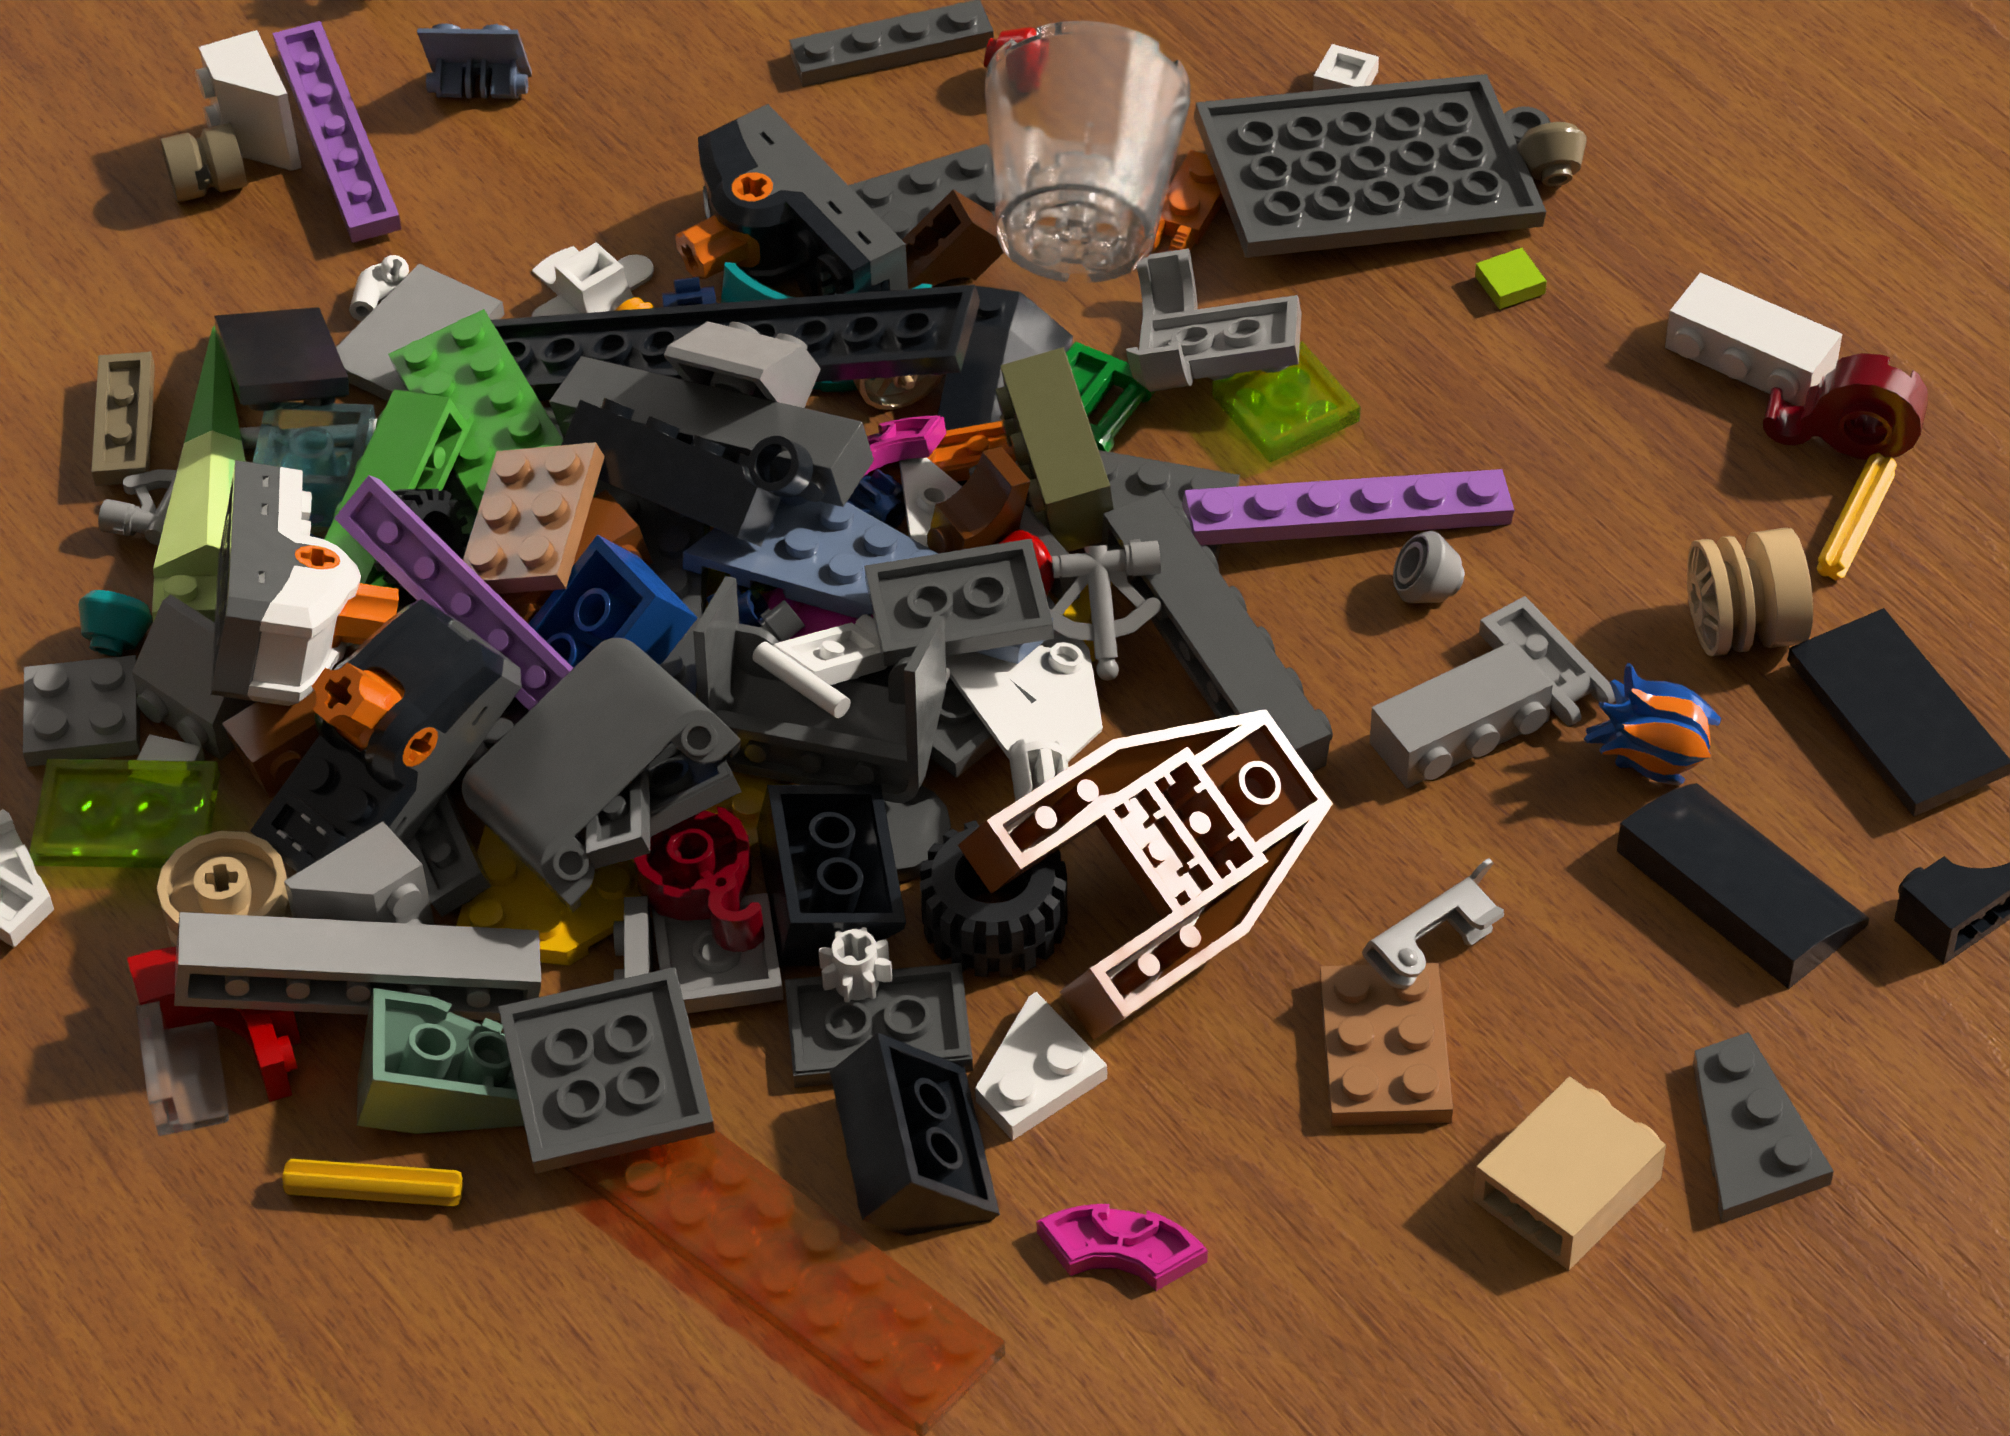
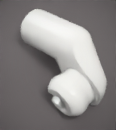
M389 255L383 259L382 263L373 265L361 272L357 279L349 308L353 318L363 321L378 305V302L383 300L408 275L409 266L403 258Z

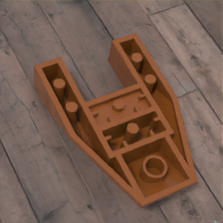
M1261 710L1113 739L986 820L959 843L958 847L992 894L1097 825L1162 920L1101 960L1059 991L1092 1039L1095 1040L1249 932L1332 806V802L1267 710Z

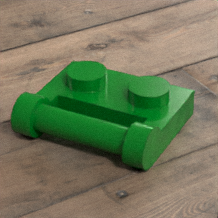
M1075 341L1066 355L1087 418L1113 385L1124 389L1097 425L1090 423L1098 450L1110 452L1114 447L1113 439L1140 403L1148 402L1156 391L1150 392L1133 378L1128 362Z

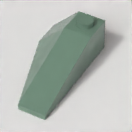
M373 988L357 1080V1126L414 1134L524 1126L505 1035L501 1033L503 1029L502 1024L485 1017L481 1025L449 1012L452 1004L433 996Z

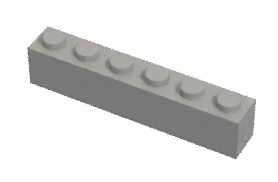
M180 912L174 1006L368 1015L373 988L433 996L452 1004L449 1012L466 1019L484 1020L486 1017L493 1021H501L498 1006L538 998L540 994L539 930Z

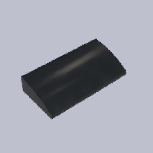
M1698 783L1672 790L1646 804L1620 822L1617 852L1788 989L1869 924L1870 918Z

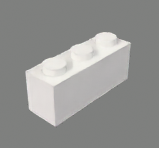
M1699 273L1669 312L1665 348L1770 394L1771 389L1774 387L1781 388L1783 390V399L1799 407L1804 406L1809 388L1818 385L1823 376H1826V374L1835 369L1839 357L1842 334L1703 273Z

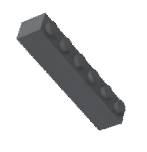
M583 356L580 357L549 401L563 439L579 401L583 400L600 407L604 398L635 410L631 420L645 426L648 417L651 416L679 428L676 439L691 444L694 435L724 446L726 448L722 458L737 463L740 453L749 456L754 446L762 439L769 436L785 437L802 445L812 458L813 474L807 487L796 495L812 502L821 501L844 507L874 461L862 421ZM788 451L779 453L771 463L770 477L773 483L786 477L790 470L791 456Z
M1161 489L1104 513L1101 545H1107V551L1123 549L1124 545L1129 544V540L1140 539L1141 542L1158 541L1161 574L1133 577L1129 575L1127 576V581L1145 600L1154 597L1161 602V610L1151 618V621L1216 717L1220 719L1267 710L1310 772L1326 766L1329 744L1333 737L1328 718L1322 710H1314L1304 695L1303 686L1297 673L1291 667H1284L1275 654L1274 643L1267 630L1262 626L1257 627L1247 613V607L1240 591L1235 586H1228L1219 573L1218 563L1213 552L1207 546L1201 547L1192 534L1190 522L1183 509L1179 506L1174 507Z

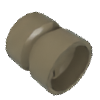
M231 122L204 128L200 138H194L190 133H183L160 139L177 203L204 197L209 187H214L221 193L247 186L244 165Z

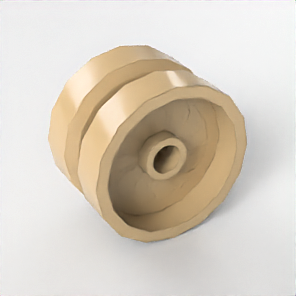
M218 831L199 836L175 850L161 868L157 884V892L172 947L177 946L180 912L293 918L284 883L287 880V875L281 855L266 840L247 832Z

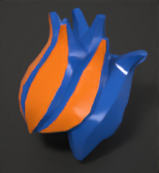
M1627 663L1624 670V684L1615 679L1610 681L1617 704L1599 702L1598 704L1610 720L1587 728V735L1584 738V741L1590 744H1605L1599 749L1601 754L1618 755L1615 763L1619 768H1633L1644 777L1656 782L1681 786L1686 779L1680 773L1694 768L1704 759L1711 757L1709 752V725L1719 726L1721 717L1694 691L1683 685L1667 681L1643 680L1638 677L1633 665Z

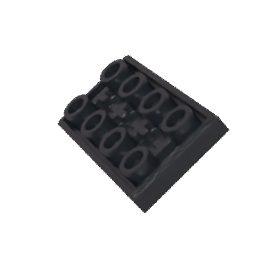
M319 307L214 316L215 333L239 402L243 406L249 405L250 409L256 411L275 410L281 407V402L303 401L304 404L309 406H327L333 404L336 398L349 395L348 375Z
M1885 608L1789 648L1787 661L1913 817L2010 775V758Z

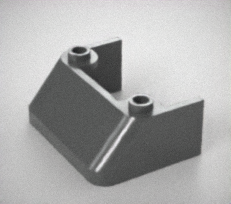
M725 576L694 628L693 635L698 700L718 716L741 739L740 751L732 758L728 754L724 757L731 771L801 785H881L884 801L903 803L913 799L926 776L946 690L944 616L933 614L912 656L904 657L894 664L888 676V687L854 680H846L830 685L851 701L847 713L841 718H836L753 661V653L759 644L768 642L774 646L779 641L762 628L739 624L736 578Z

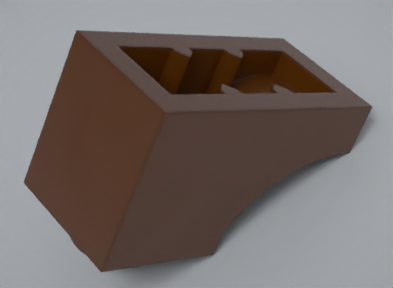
M953 189L902 239L906 245L908 289L917 287L921 283L931 284L933 287L941 282L960 277H969L975 281L1011 246L993 214Z
M1001 446L982 451L978 465L967 482L949 499L935 504L930 530L927 534L929 549L939 554L999 544L1011 532L1019 530L1031 481Z

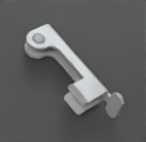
M1490 858L1486 859L1470 876L1366 944L1362 950L1364 958L1388 984L1396 988L1405 989L1415 982L1417 976L1421 974L1426 966L1425 956L1415 941L1446 920L1462 936L1464 943L1468 946L1473 945L1492 932V924L1504 917V909L1496 906L1480 889L1478 884L1494 862Z

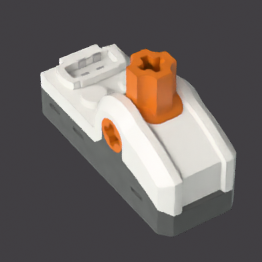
M235 460L218 554L210 695L286 706L296 704L314 691L311 686L325 667L332 670L334 665L343 659L348 643L362 645L385 622L397 614L399 589L360 583L361 575L359 569L344 551L326 540L310 536L311 521H309L312 495L311 492L302 491V470Z

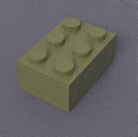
M1064 347L1000 365L1004 386L995 389L1002 414L1000 415V420L1009 447H1013L1017 460L1015 463L1031 481L1028 490L1032 506L1030 510L1067 552L1100 543L1102 541L1103 515L1114 509L1111 487Z

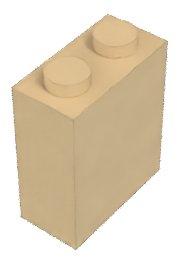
M1569 1076L1476 1166L1473 1201L1564 1268L1570 1270L1661 1179L1666 1144L1659 1139L1650 1127L1643 1123H1635L1615 1109L1602 1093L1595 1089H1587Z

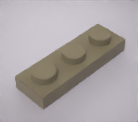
M152 352L98 356L91 470L95 486L123 484V479L127 476L150 471L155 374Z

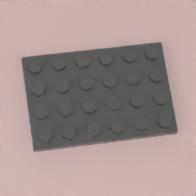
M1487 74L1196 102L1193 118L1246 258L1543 227L1547 211L1526 163L1517 151L1516 140Z

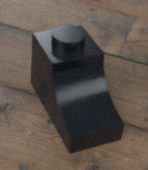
M1943 856L1926 869L1922 867L1914 869L1899 885V899L1894 921L1943 965L2010 920V862L1991 868H1969L1953 864Z

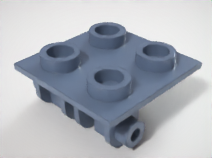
M437 24L432 28H417L418 37L432 70L426 76V89L428 93H436L437 98H462L464 75L467 98L474 97L476 75H480V94L483 99H487L489 96L490 75H492V98L518 99L519 94L528 93V76H532V70L518 30H511L509 27L497 24L486 25L482 29H461L452 24Z

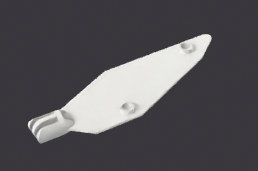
M927 457L899 461L909 537L928 547L927 534L930 530L935 504L946 501L962 486ZM1047 596L1048 606L1052 610L1055 603ZM1054 630V639L1045 640L1018 664L976 652L945 656L946 667L950 670L951 680L1010 760L1015 801L1069 768L1068 762L1102 732L1103 728L1089 648L1083 640L1067 638ZM1014 683L1037 699V701L1031 704Z

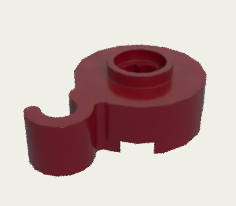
M1860 353L1842 357L1837 361L1834 370L1823 376L1818 385L1809 388L1804 406L1789 405L1783 399V390L1778 387L1772 388L1763 419V429L1767 436L1784 445L1803 444L1812 436H1819L1838 452L1857 459L1868 460L1869 456L1875 453H1880L1884 457H1899L1912 449L1921 435L1928 406L1927 387L1920 375L1912 370L1909 376L1901 369L1890 366V357Z
M717 807L718 814L702 811L650 837L651 853L633 858L637 888L641 896L648 897L649 907L660 915L680 921L710 919L712 936L716 944L731 952H745L754 949L765 940L760 903L752 902L745 909H740V902L751 885L752 862L748 835L737 817L726 809Z

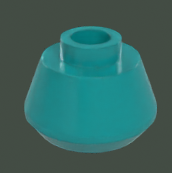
M92 590L83 596L78 603L81 635L91 641L89 648L100 654L121 657L123 650L135 649L153 624V617L149 606L136 598L124 594Z

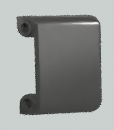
M611 638L598 644L468 770L463 779L462 794L470 810L574 913L581 906L580 898L591 887L595 876V868L586 854V849L575 836L671 743L688 759L700 764H710L721 760L727 754L732 758L740 751L741 739L718 716L635 643L624 638Z

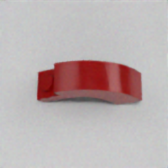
M176 946L157 949L127 958L149 1038L194 1025H215L230 1029L243 1037L251 1046L269 1102L292 1096L287 1072L298 1069L292 1045L301 1043L294 1011L174 1006Z

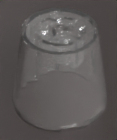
M1066 21L1051 23L1037 27L1035 36L1018 43L1010 39L992 57L986 71L984 90L996 232L1002 250L1020 267L1036 275L1056 281L1094 283L1115 279L1137 269V262L1149 257L1152 251L1190 107L1191 87L1184 66L1179 60L1172 62L1159 51V42L1151 37L1126 27L1103 22Z

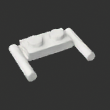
M868 614L862 615L855 624L851 622L775 643L774 646L768 642H762L753 653L754 662L836 718H841L847 713L851 701L830 685L850 679H857L860 676L887 668V666L884 667L874 618ZM946 667V683H947V681H948V679H949V677H950V670Z

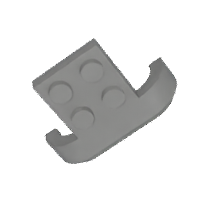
M1189 248L1150 254L1137 262L1143 305L1139 350L1137 347L1126 348V353L1133 378L1150 392L1189 387L1192 385L1193 379L1208 377L1212 380H1223L1234 376L1236 373L1256 370L1272 373L1284 370L1288 366L1299 364L1302 313L1298 295L1198 309L1195 278Z

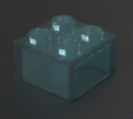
M281 402L280 408L264 411L252 463L302 470V491L311 492L312 495L310 514L318 513L324 516L323 521L311 523V527H330L334 520L335 509L343 500L355 474L356 464L359 458L364 455L373 435V424L376 419L374 406L370 404L339 403L327 406H309L303 402Z

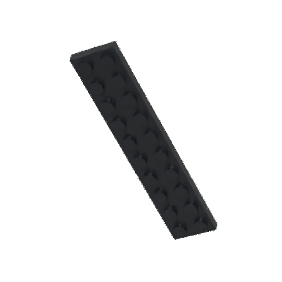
M974 284L496 319L491 321L539 401L550 400L581 356L682 379L665 358L664 353L668 345L706 322L729 326L730 322H739L752 327L761 335L776 338L777 334L783 333L800 339L807 345V351L821 368L816 382H839L869 378L888 379L898 376L958 373L962 369L980 299Z

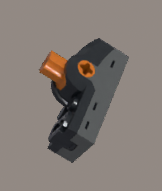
M769 104L761 106L698 137L700 169L705 183L703 186V199L706 220L675 234L677 251L683 258L686 270L693 277H699V280L707 279L723 271L725 262L736 263L737 267L758 283H775L793 277L805 297L908 289L905 243Z
M423 599L407 605L376 630L350 657L338 664L334 670L325 667L311 686L317 697L313 711L315 712L316 731L319 733V736L250 832L266 840L281 855L282 860L297 873L381 822H384L402 843L407 846L521 689L520 667L463 623Z

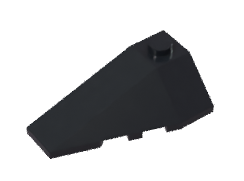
M976 286L980 304L962 369L958 373L946 374L938 416L944 417L946 430L1001 421L1000 415L1002 414L995 393L996 388L1004 386L1000 365L1064 347L1067 353L1073 345V335L1022 292ZM967 480L958 481L957 483L963 486Z

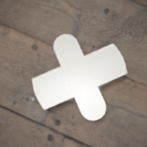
M597 242L580 252L574 246L558 251L532 269V272L558 295L535 309L532 317L615 311L623 302L634 298L632 290L652 278L654 274L653 263L649 258L642 255H629L617 261Z

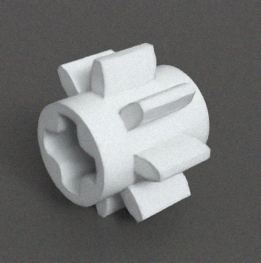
M862 927L861 930L851 929L844 932L838 930L835 932L832 948L824 947L819 949L820 968L823 969V988L831 990L836 987L837 992L844 997V1002L849 1003L850 1000H863L868 997L875 999L879 981H892L888 941L885 939L876 942L865 927Z

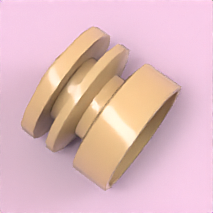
M1792 528L1751 532L1746 540L1744 552L1734 536L1720 537L1717 544L1711 539L1694 540L1692 542L1687 560L1688 602L1696 633L1707 655H1726L1731 647L1737 652H1747L1753 645L1755 631L1763 646L1768 648L1795 645L1809 639L1813 624L1811 579L1804 550Z

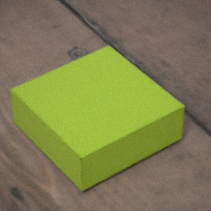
M1523 248L1476 263L1475 277L1499 310L1546 294L1547 280Z

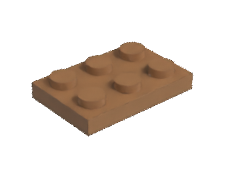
M597 443L496 451L463 561L497 594L566 589L605 458Z
M1426 963L1424 970L1417 976L1415 982L1405 989L1396 988L1388 984L1371 965L1320 966V992L1331 1127L1452 1123L1453 1103L1439 963Z

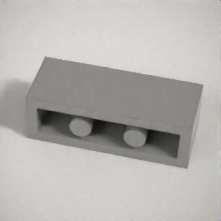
M1514 640L1373 706L1371 711L1370 744L1407 789L1426 779H1436L1449 768L1474 756H1484L1497 745L1520 734H1530L1539 729L1545 722L1549 721L1553 684Z

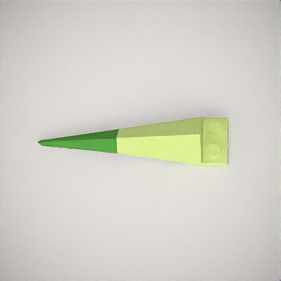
M215 325L212 327L153 567V622L162 601L170 594L215 622L218 554L235 460L246 462L230 374L215 333Z

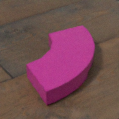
M920 416L880 423L878 425L879 433L867 436L874 461L863 477L869 472L889 463L905 459L929 457L946 435L944 417Z
M1091 1204L1064 1209L1036 1221L1037 1234L1070 1276L1090 1269H1120L1139 1276L1157 1291L1205 1264L1208 1260V1250L1196 1237L1174 1221L1148 1210L1145 1215L1132 1211L1110 1209V1204Z

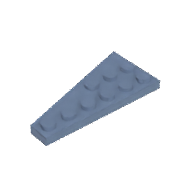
M795 495L792 497H781L761 547L714 528L683 552V569L702 574L705 567L730 574V577L736 578L737 585L750 588L754 581L783 589V594L787 599L859 619L864 614L873 615L865 581V565L938 553L846 502L844 507L821 501L812 502ZM1045 640L976 651V653L1018 664Z

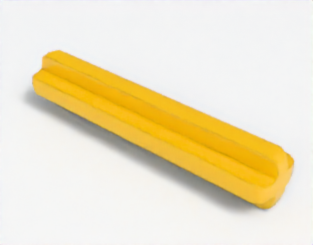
M1880 453L1869 456L1818 557L1819 563L1816 568L1822 577L1829 576L1834 581L1845 577L1895 476L1897 464L1892 457H1884Z
M290 1159L285 1163L282 1176L284 1192L288 1195L457 1206L460 1204L463 1193L462 1174L457 1170Z

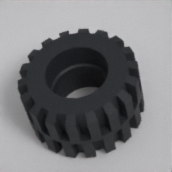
M976 820L964 823V831L957 832L951 829L943 835V844L934 843L928 850V861L922 862L920 893L922 924H924V934L927 942L934 943V953L941 960L951 957L952 964L961 963L962 972L968 967L973 968L975 976L987 977L989 971H999L1000 977L1013 976V969L1021 967L1024 972L1036 967V958L1039 957L1047 960L1054 953V943L1061 944L1065 936V924H1068L1067 869L1065 861H1061L1060 850L1056 851L995 891L1013 895L1015 898L1001 903L980 902L973 898L981 894L990 893V891L958 847V844L980 825H978Z

